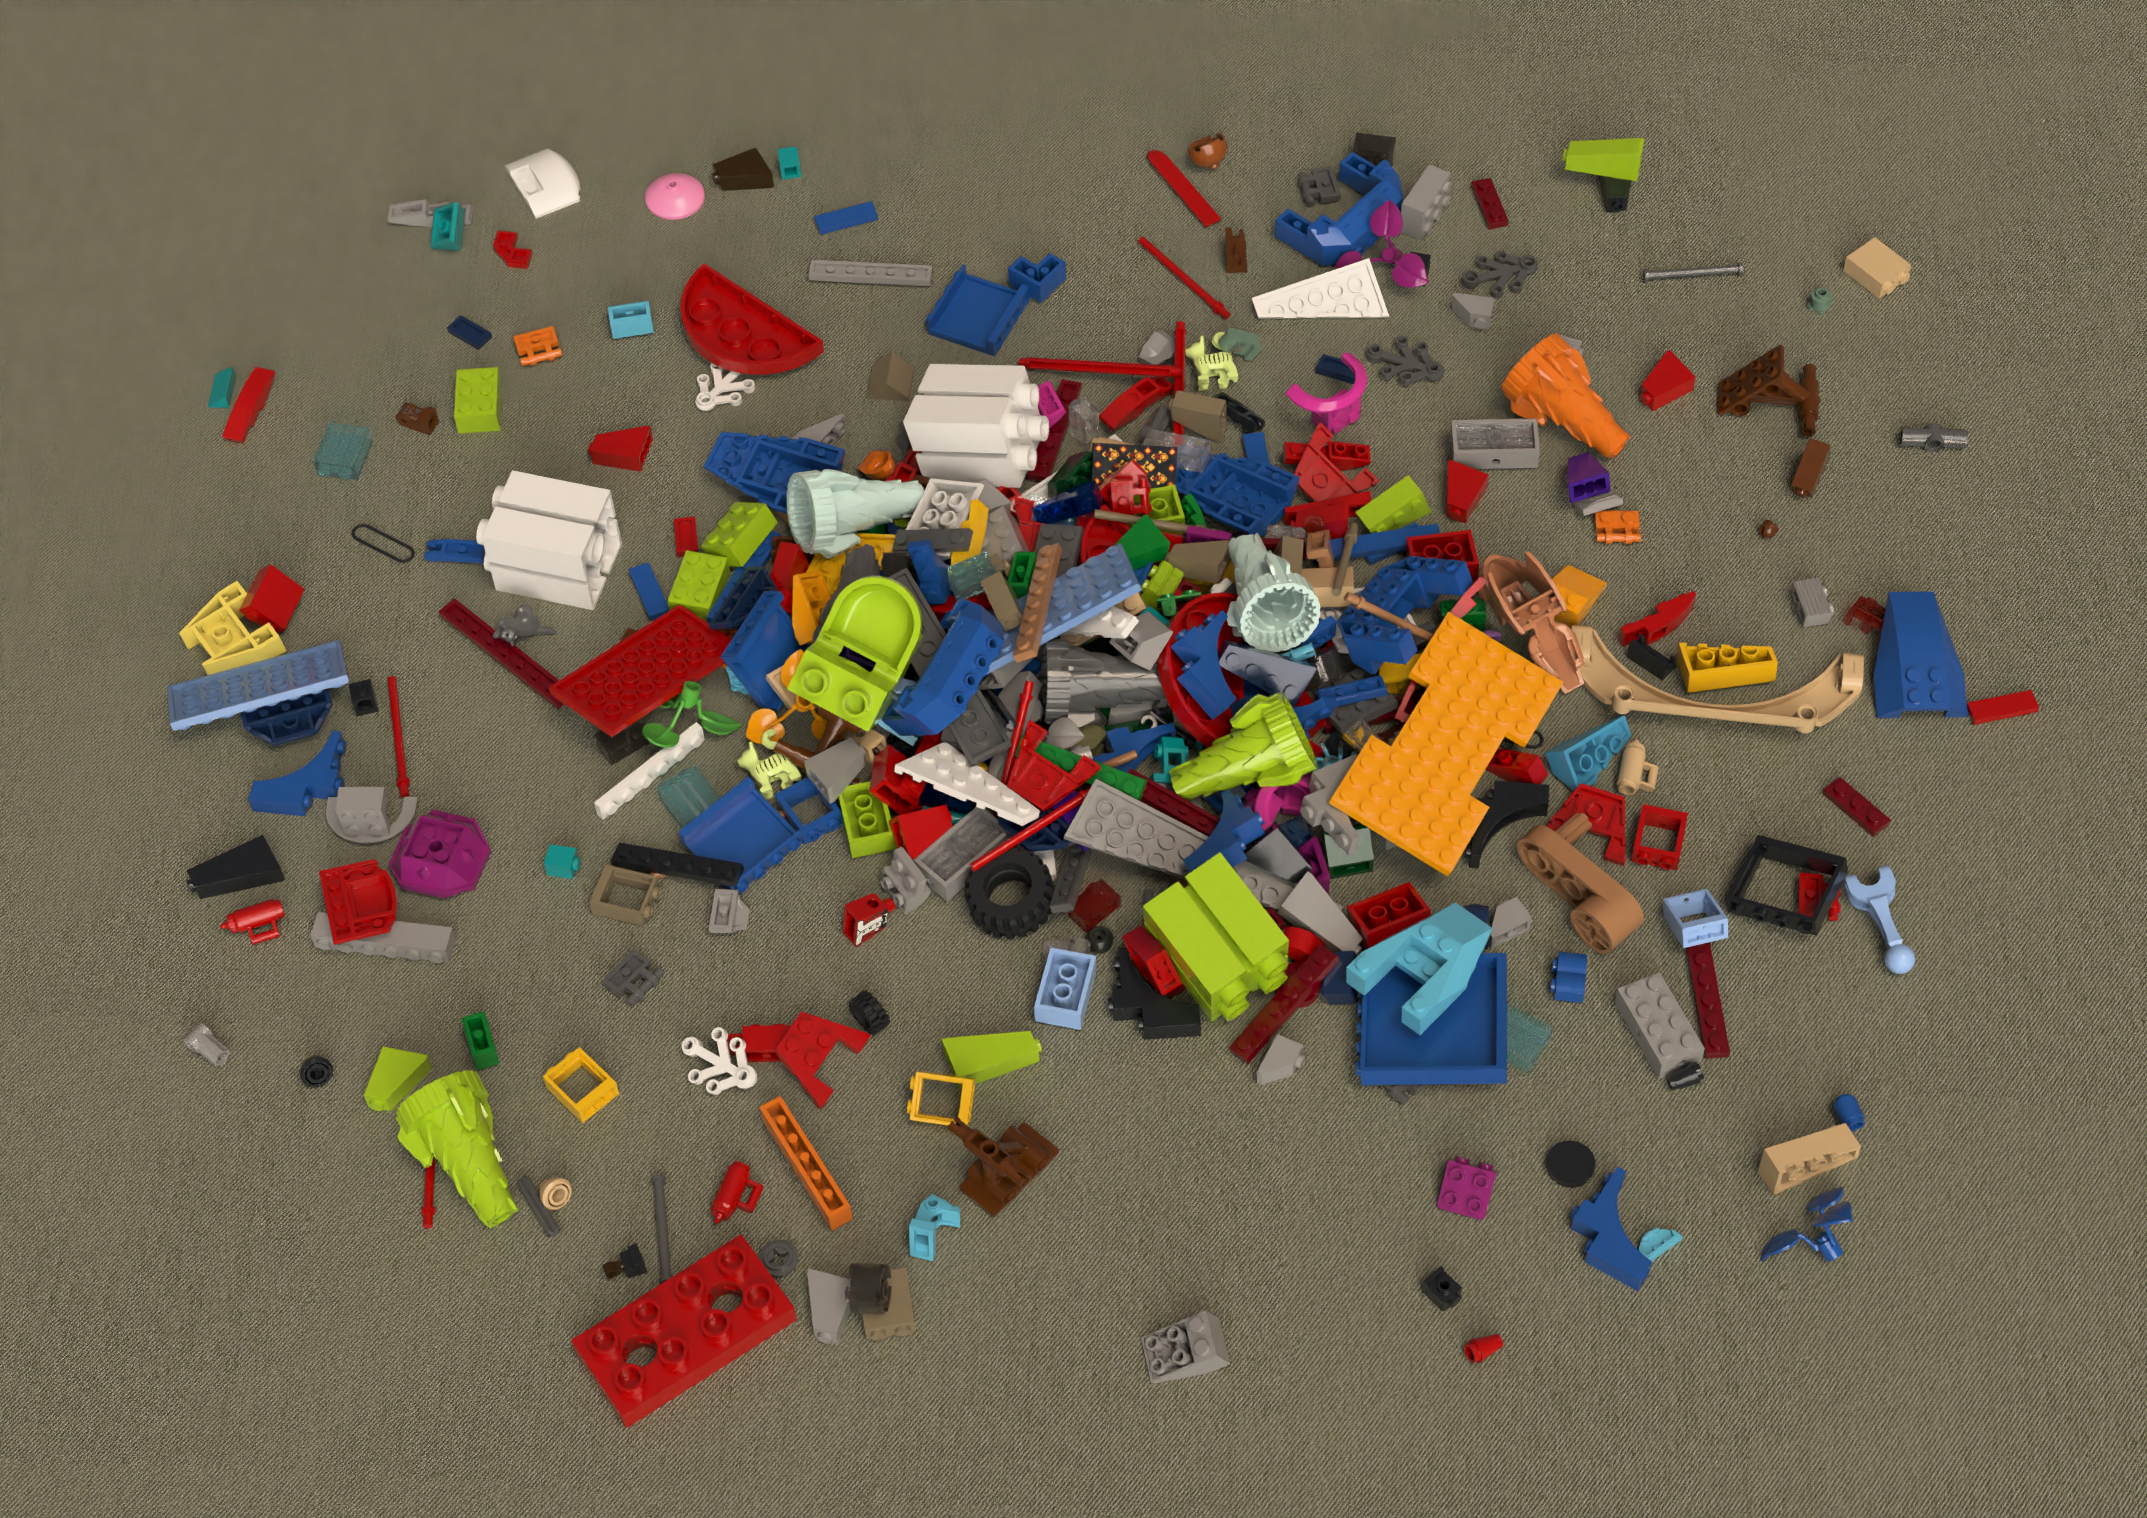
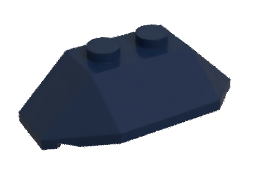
M764 566L746 568L709 624L710 629L738 630L764 591H777L776 585Z
M324 689L318 694L309 693L302 695L296 700L287 699L280 701L274 706L265 705L258 707L252 712L243 711L240 714L244 729L271 746H277L318 734L333 705L329 690Z
M1049 809L1046 812L1040 810L1039 818L1023 826L999 816L998 825L1013 837L1052 812V810ZM1058 818L1019 844L1025 850L1031 852L1062 849L1072 843L1064 839L1070 826L1061 818Z

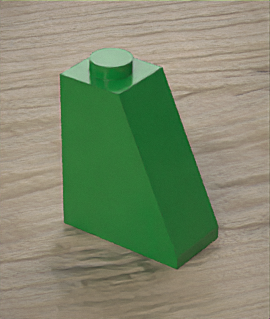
M1146 514L1114 545L1122 544L1133 570H1137L1151 562L1156 563L1164 560L1169 552L1170 542Z

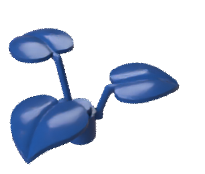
M1840 1186L1831 1191L1823 1192L1814 1197L1807 1205L1809 1212L1819 1209L1820 1216L1813 1221L1814 1227L1824 1226L1825 1228L1824 1232L1816 1236V1243L1802 1232L1797 1233L1796 1229H1791L1776 1235L1765 1245L1761 1255L1762 1261L1764 1262L1771 1255L1789 1249L1799 1239H1803L1812 1246L1815 1252L1820 1250L1826 1261H1832L1840 1257L1844 1251L1834 1234H1832L1829 1225L1853 1222L1850 1202L1834 1205L1844 1193L1843 1187ZM1832 1206L1824 1213L1825 1207Z

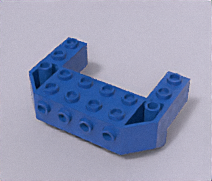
M1351 152L1340 162L1339 180L1365 196L1336 222L1322 214L1316 221L1311 223L1288 208L1275 220V237L1321 266L1336 265L1339 258L1350 251H1357L1362 256L1364 251L1372 247L1381 237L1375 235L1370 227V219L1375 210L1390 200L1396 204L1401 213L1403 195L1400 177L1387 160L1384 159L1379 165L1375 166L1354 152Z
M1410 556L1382 567L1358 596H1363L1366 601L1405 619L1414 607L1429 609L1440 594L1463 596L1473 581L1466 561ZM1350 604L1337 620L1352 662L1370 674H1375L1384 662L1407 664L1417 652L1410 629L1397 628L1398 626L1363 609L1358 610L1354 608L1353 604Z
M959 598L953 609L945 613L940 622L946 633L945 638L915 686H906L898 700L890 704L881 719L898 735H937L967 709L968 701L977 692L980 681L989 672L990 664L999 655L1000 648L1004 643L1002 623L981 605Z

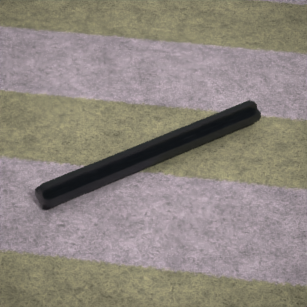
M993 689L980 690L1002 726L1008 732H1013V728L1017 727V722Z

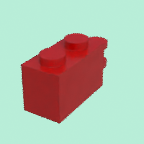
M778 1023L765 1026L759 1024L742 1026V1034H728L730 1055H736V1052L730 1049V1041L738 1037L746 1042L745 1053L747 1062H782L774 1052V1049L788 1031L790 1025Z

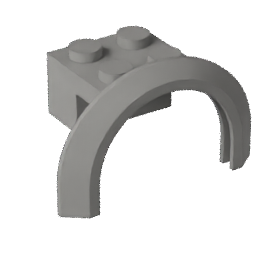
M339 787L337 797H328L326 818L331 829L345 840L364 844L382 842L398 835L408 827L415 816L418 797H404L401 814L390 826L386 815L389 799L384 787Z

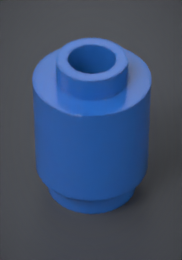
M1842 1094L1835 1099L1836 1102L1833 1104V1108L1841 1124L1846 1123L1851 1132L1865 1125V1116L1854 1095Z

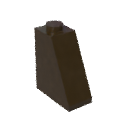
M756 148L712 164L714 172L711 173L712 179L715 184H719L722 191L774 187L772 172Z

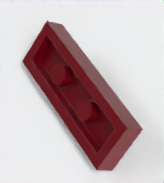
M1486 178L1471 181L1472 191L1488 230L1508 226L1509 220L1492 179Z
M1841 777L1824 789L1823 795L1871 836L1875 837L1890 824L1891 819Z

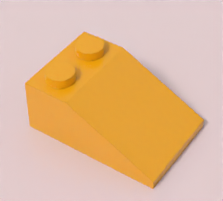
M1567 565L1552 578L1567 607L1566 612L1558 613L1554 616V620L1566 624L1570 628H1572V625L1579 626L1607 586V582Z
M821 571L793 576L792 627L795 638L800 646L812 643L813 632L818 625L822 624L819 619L820 613L831 598Z

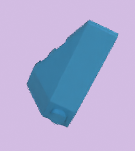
M1621 715L1566 740L1545 753L1552 773L1572 791H1575L1581 783L1589 786L1594 784L1598 779L1597 775L1600 771L1607 768L1611 757L1614 754H1618L1632 735L1625 715Z

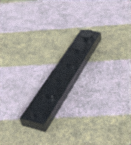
M619 842L611 858L613 866L732 887L737 886L744 871L742 863Z

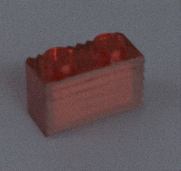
M1103 879L1096 883L1092 882L1087 886L1085 892L1078 896L1075 908L1068 912V916L1087 933L1121 906V896Z

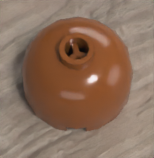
M1215 133L1217 136L1215 138H1211L1210 135L1191 143V148H1186L1194 164L1199 167H1209V169L1220 166V161L1225 158L1228 148L1223 133Z

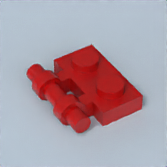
M1140 477L1138 486H1133L1132 478L1111 479L1113 512L1133 516L1141 513V517L1146 514L1150 517L1152 505L1149 503L1151 489L1150 485H1148V477ZM1134 495H1140L1141 504L1134 505Z
M1799 873V914L1813 916L1829 884L1823 883L1822 874ZM1841 887L1828 912L1830 921H1837L1838 914L1841 912V904L1838 902Z

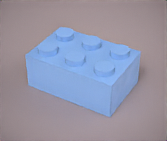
M1050 947L1034 1005L1035 1022L1078 1030L1082 1029L1097 972V959L1095 955Z

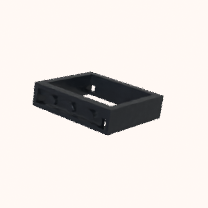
M1758 835L1726 897L1728 912L1737 916L1753 918L1759 922L1775 924L1781 928L1797 930L1803 934L1817 936L1848 873L1846 857ZM1763 858L1832 876L1812 917L1743 898Z

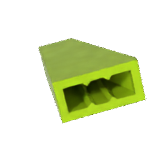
M1644 138L1570 141L1569 148L1564 149L1562 161H1566L1565 170L1637 181L1641 166Z
M1031 1031L942 1039L943 1052L952 1074L976 1078V1084L1040 1062L1039 1052L1042 1051L1038 1038L1034 1039ZM957 1083L959 1090L962 1089L963 1084Z

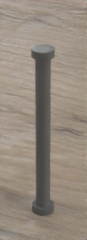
M1743 263L1656 271L1644 269L1643 279L1644 282H1647L1649 279L1730 273L1743 275Z
M655 1175L651 1177V1184L654 1186L661 1265L659 1283L662 1284L673 1276H671L664 1196L666 1179L663 1175Z

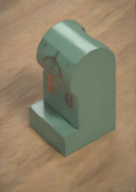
M1229 328L1218 340L1219 346L1224 351L1243 355L1244 360L1252 361L1262 350L1257 334L1236 328Z

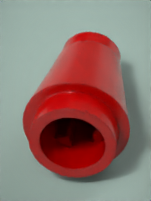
M1497 1333L1470 1339L1464 1345V1352L1471 1363H1481L1502 1348L1503 1341Z

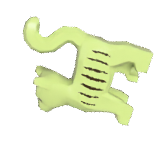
M1218 332L1212 337L1213 345L1216 349L1223 352L1206 354L1203 336H1200L1199 342L1193 343L1189 348L1185 349V355L1194 363V372L1198 376V391L1208 390L1209 377H1219L1218 389H1227L1230 379L1234 382L1238 381L1237 368L1232 360L1231 353L1224 351L1218 343V340L1225 332Z
M769 729L762 734V744L768 749H774L777 743L770 740V737L776 734L775 729ZM749 742V749L744 751L737 760L739 767L750 772L753 782L760 787L759 792L766 800L773 798L771 782L780 779L782 781L781 788L784 790L792 786L793 781L799 782L802 780L797 767L790 762V759L779 753H775L760 761L758 752L752 742Z

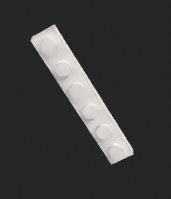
M697 722L679 735L680 739L677 745L661 749L596 800L594 805L597 815L602 820L609 815H613L625 802L632 800L639 791L647 788L658 776L665 774L672 765L681 761L691 750L698 748L705 740L702 727Z

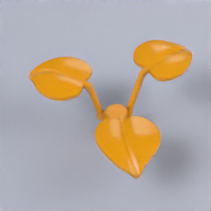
M801 649L794 652L782 667L781 681L786 688H788L804 655ZM797 695L794 699V705L779 719H777L776 713L770 709L763 708L754 712L749 719L745 735L750 741L763 745L761 741L762 734L769 729H775L776 734L770 737V740L777 742L785 734V728L780 722L787 718L794 710L799 712L811 710L813 717L816 718L812 722L811 730L815 738L820 741L827 728L826 723L828 720L816 714L815 706L812 705V702ZM843 734L840 735L838 741L843 740Z

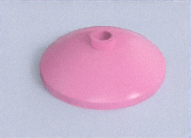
M683 173L663 175L654 180L645 192V202L649 211L655 216L667 220H677L691 216L701 208L705 199L704 188L700 181L693 176Z

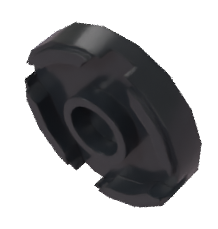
M1568 1140L1559 1142L1551 1148L1547 1156L1546 1168L1549 1176L1558 1181V1184L1574 1188L1583 1186L1592 1178L1596 1161L1593 1153L1587 1146L1577 1141Z

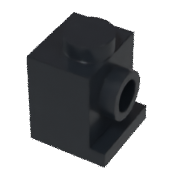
M1442 1266L1437 1268L1423 1281L1422 1292L1443 1312L1448 1307L1453 1308L1460 1302L1462 1287L1444 1271Z

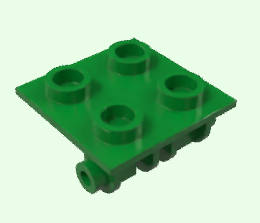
M1196 590L1183 591V595L1174 596V593L1160 595L1161 599H1157V608L1162 607L1163 616L1170 620L1176 613L1177 604L1189 603L1195 598L1200 597L1201 592L1196 593Z

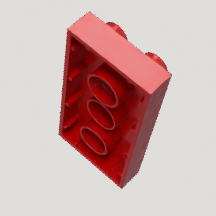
M740 1234L573 1338L571 1342L576 1355L621 1422L628 1428L789 1326L797 1318L794 1306L743 1235ZM734 1294L742 1298L741 1304L731 1312L726 1313L720 1309H712L715 1300L722 1295ZM648 1347L657 1352L654 1360L648 1365L640 1367L636 1364L627 1363L628 1356L638 1348Z

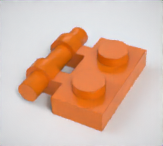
M553 326L513 336L519 356L528 355L527 357L520 358L522 366L537 365V362L553 361L556 357L562 356L560 348L552 350L553 347L559 346ZM542 350H545V351H546V352H543V353H539V354H535V355H534V352H538V351H542Z
M1639 511L1595 512L1597 542H1605V544H1612V542L1632 544V542L1641 541Z

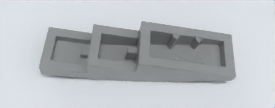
M424 199L389 205L387 220L389 223L432 227L434 209L450 203L429 204L428 200ZM471 204L462 205L461 207L465 211L464 225H469L472 223L473 208Z

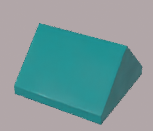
M453 202L434 209L430 248L461 250L465 211L459 203Z

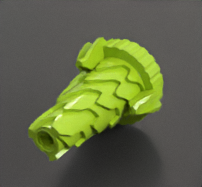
M1281 691L1269 697L1261 694L1255 695L1230 719V723L1234 727L1230 730V734L1215 740L1212 746L1199 752L1200 755L1172 768L1169 773L1176 794L1190 801L1200 795H1204L1205 798L1220 790H1230L1243 783L1247 786L1257 781L1260 787L1293 785L1299 783L1303 775L1318 769V764L1310 742L1292 705Z
M464 1070L444 1076L423 1086L400 1104L396 1112V1119L401 1127L397 1138L423 1164L424 1168L430 1167L433 1157H435L442 1169L452 1178L461 1197H466L478 1218L487 1227L493 1228L507 1220L519 1209L507 1187L508 1179L499 1163L502 1159L493 1143V1140H495L493 1136V1115L489 1103L486 1102L489 1094L477 1072L474 1070Z

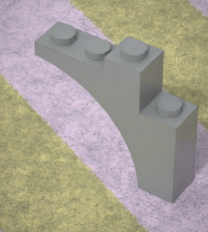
M1356 754L1312 772L1308 786L1311 794L1304 796L1300 813L1305 820L1313 827L1321 824L1323 829L1330 834L1347 855L1356 852L1360 836L1353 828L1348 815L1329 804V801L1356 760Z

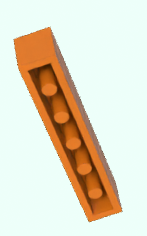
M779 1096L760 1106L763 1123L830 1230L833 1231L853 1220L850 1204L782 1097Z

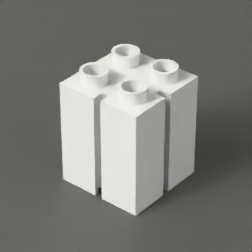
M929 364L918 388V393H924V395H915L903 421L913 451H922V453H917L915 456L922 476L932 479L972 483L987 479L994 487L1020 488L1027 471L1035 469L1037 462L1036 449L1039 442L1046 441L1049 435L1047 416H1041L1038 409V386L1030 384L1025 366Z
M512 470L506 485L496 487L492 497V509L494 511L489 520L482 519L480 521L476 535L477 543L484 545L486 552L484 569L491 572L496 590L594 610L607 580L606 577L601 576L600 572L610 573L622 546L617 519H612L615 518L616 513L611 490Z

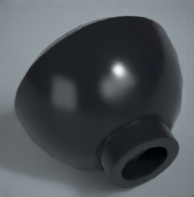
M316 1055L307 1058L300 1068L301 1080L309 1087H321L328 1083L333 1075L332 1064L322 1056Z

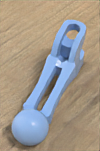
M1886 865L1878 868L1879 881L1874 885L1866 886L1861 884L1854 874L1846 876L1844 887L1850 904L1857 909L1867 911L1881 932L1887 950L1884 956L1886 967L1896 974L1909 972L1915 964V955L1910 947L1902 944V938L1891 918L1888 905L1895 896L1896 880L1890 867Z

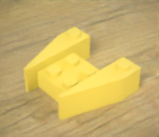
M238 581L219 591L179 633L188 650L200 643L209 655L210 659L202 663L207 675L277 657L286 652L280 636L270 623L265 624L251 634L239 619L244 614L239 609L247 593Z

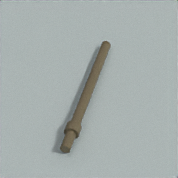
M1094 509L1093 518L1135 524L1141 518L1139 516ZM1151 519L1159 529L1186 533L1188 526H1192ZM1194 524V527L1204 528V525Z
M1356 523L1350 524L1349 530L1345 533V545L1332 589L1334 596L1341 594L1353 545L1358 539V525Z

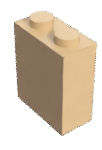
M1874 237L1846 257L1843 271L1880 299L1884 295L1890 294L1898 285L1908 281L1911 264Z
M1338 567L1302 569L1301 577L1306 578L1311 584L1320 607L1350 606L1351 603L1345 601L1344 596L1347 592L1354 595L1353 567L1347 568L1339 596L1332 594Z

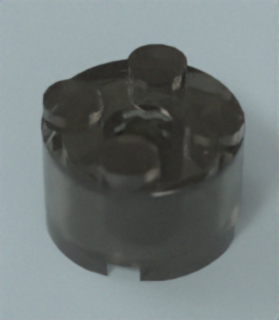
M1335 646L1321 648V651L1316 652V656L1302 660L1312 662L1317 667L1305 688L1306 691L1312 690L1315 687H1318V689L1325 688L1331 685L1330 680H1339L1347 676Z
M851 1263L849 1267L851 1282L850 1286L847 1285L845 1289V1299L850 1301L851 1313L884 1315L889 1309L892 1286H888L887 1278H891L889 1265Z

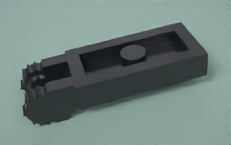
M1224 392L1211 396L1212 398L1226 400L1227 416L1233 422L1242 424L1245 431L1253 433L1256 430L1263 429L1265 426L1264 419Z

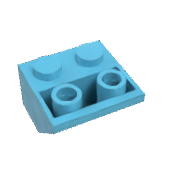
M649 300L608 306L613 339L654 333Z

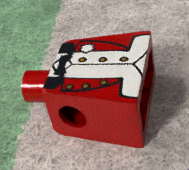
M871 893L844 905L842 933L855 947H858L886 927L887 914L895 910L893 900L888 897L882 901L876 894Z

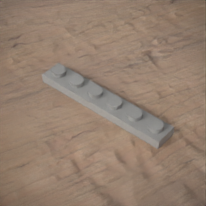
M811 260L809 280L931 286L933 268L932 265Z

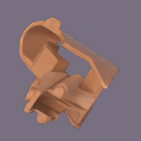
M1529 551L1524 553L1526 564L1510 557L1490 555L1481 566L1480 576L1487 583L1478 591L1479 599L1489 602L1501 626L1505 625L1507 621L1520 635H1524L1526 631L1531 629L1532 635L1527 645L1531 656L1530 659L1535 665L1563 681L1560 689L1564 695L1583 686L1584 681L1579 668L1584 665V657L1575 632L1573 633L1566 624L1554 621V616L1562 611L1566 612L1567 607L1555 583L1541 563ZM1528 581L1538 591L1540 596L1533 599L1521 584Z

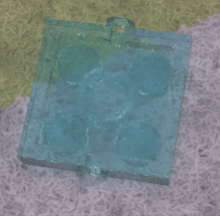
M987 551L946 568L950 579L949 585L951 591L954 592L956 600L959 598L967 599L984 592L980 581L997 573Z

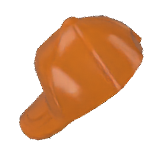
M873 451L869 453L857 469L870 479L881 481L885 480L888 476H892L895 462L891 452Z

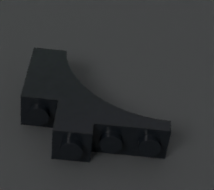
M1495 780L1494 789H1489L1488 799L1476 798L1489 806V809L1473 834L1471 845H1467L1466 858L1470 859V868H1479L1480 859L1486 845L1501 829L1525 818L1547 816L1550 785Z
M1118 948L1119 957H1114L1115 971H1120V977H1116V989H1112V998H1108L1109 1012L1114 1013V1021L1138 1020L1139 1031H1143L1144 1040L1201 1036L1199 1004L1175 1001L1151 989L1135 971L1127 948Z

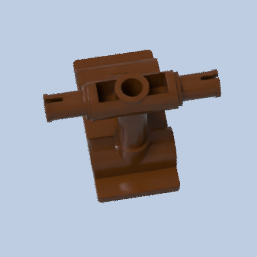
M1780 344L1719 382L1718 414L1722 416L1727 412H1731L1736 416H1745L1750 412V402L1799 406L1802 434L1806 437H1811L1812 434L1815 435L1816 433L1815 421L1819 417V404L1821 401L1819 397V382L1816 380L1817 368L1813 364H1806V367L1803 366V380L1798 384L1784 371V346Z
M820 707L817 715L828 721L826 723L827 728L814 753L802 746L796 748L780 738L773 751L790 759L793 765L806 770L805 760L836 745L840 735L844 734L846 729L858 735L861 728ZM854 778L849 785L858 784L860 779Z
M958 1117L954 1118L956 1124L951 1121L948 1126V1130L963 1141L964 1147L979 1158L969 1167L967 1179L959 1188L993 1217L997 1216L1059 1154V1149L1027 1123H1022L1018 1128L1010 1126L1003 1133L998 1144L980 1130L971 1129Z

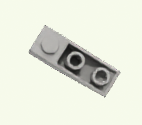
M839 414L801 430L793 439H799V437L809 438L833 445V442L843 435L846 430L845 415Z

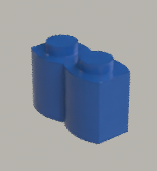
M1559 951L1558 959L1553 958L1552 972L1556 973V978L1551 979L1550 992H1555L1554 1000L1583 1003L1587 954Z

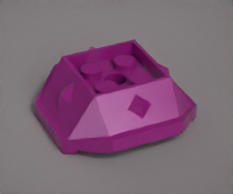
M432 810L425 815H420L414 823L405 828L388 866L401 889L444 899L463 891L475 890L491 855V849L476 819Z

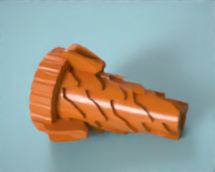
M1558 333L1544 338L1525 354L1513 367L1502 384L1501 389L1504 395L1511 400V410L1525 419H1537V423L1541 426L1547 423L1548 416L1557 426L1561 424L1574 438L1583 441L1590 448H1595L1601 455L1607 458H1615L1631 438L1613 420L1612 414L1601 403L1603 399L1589 386L1592 380L1579 351L1573 349Z

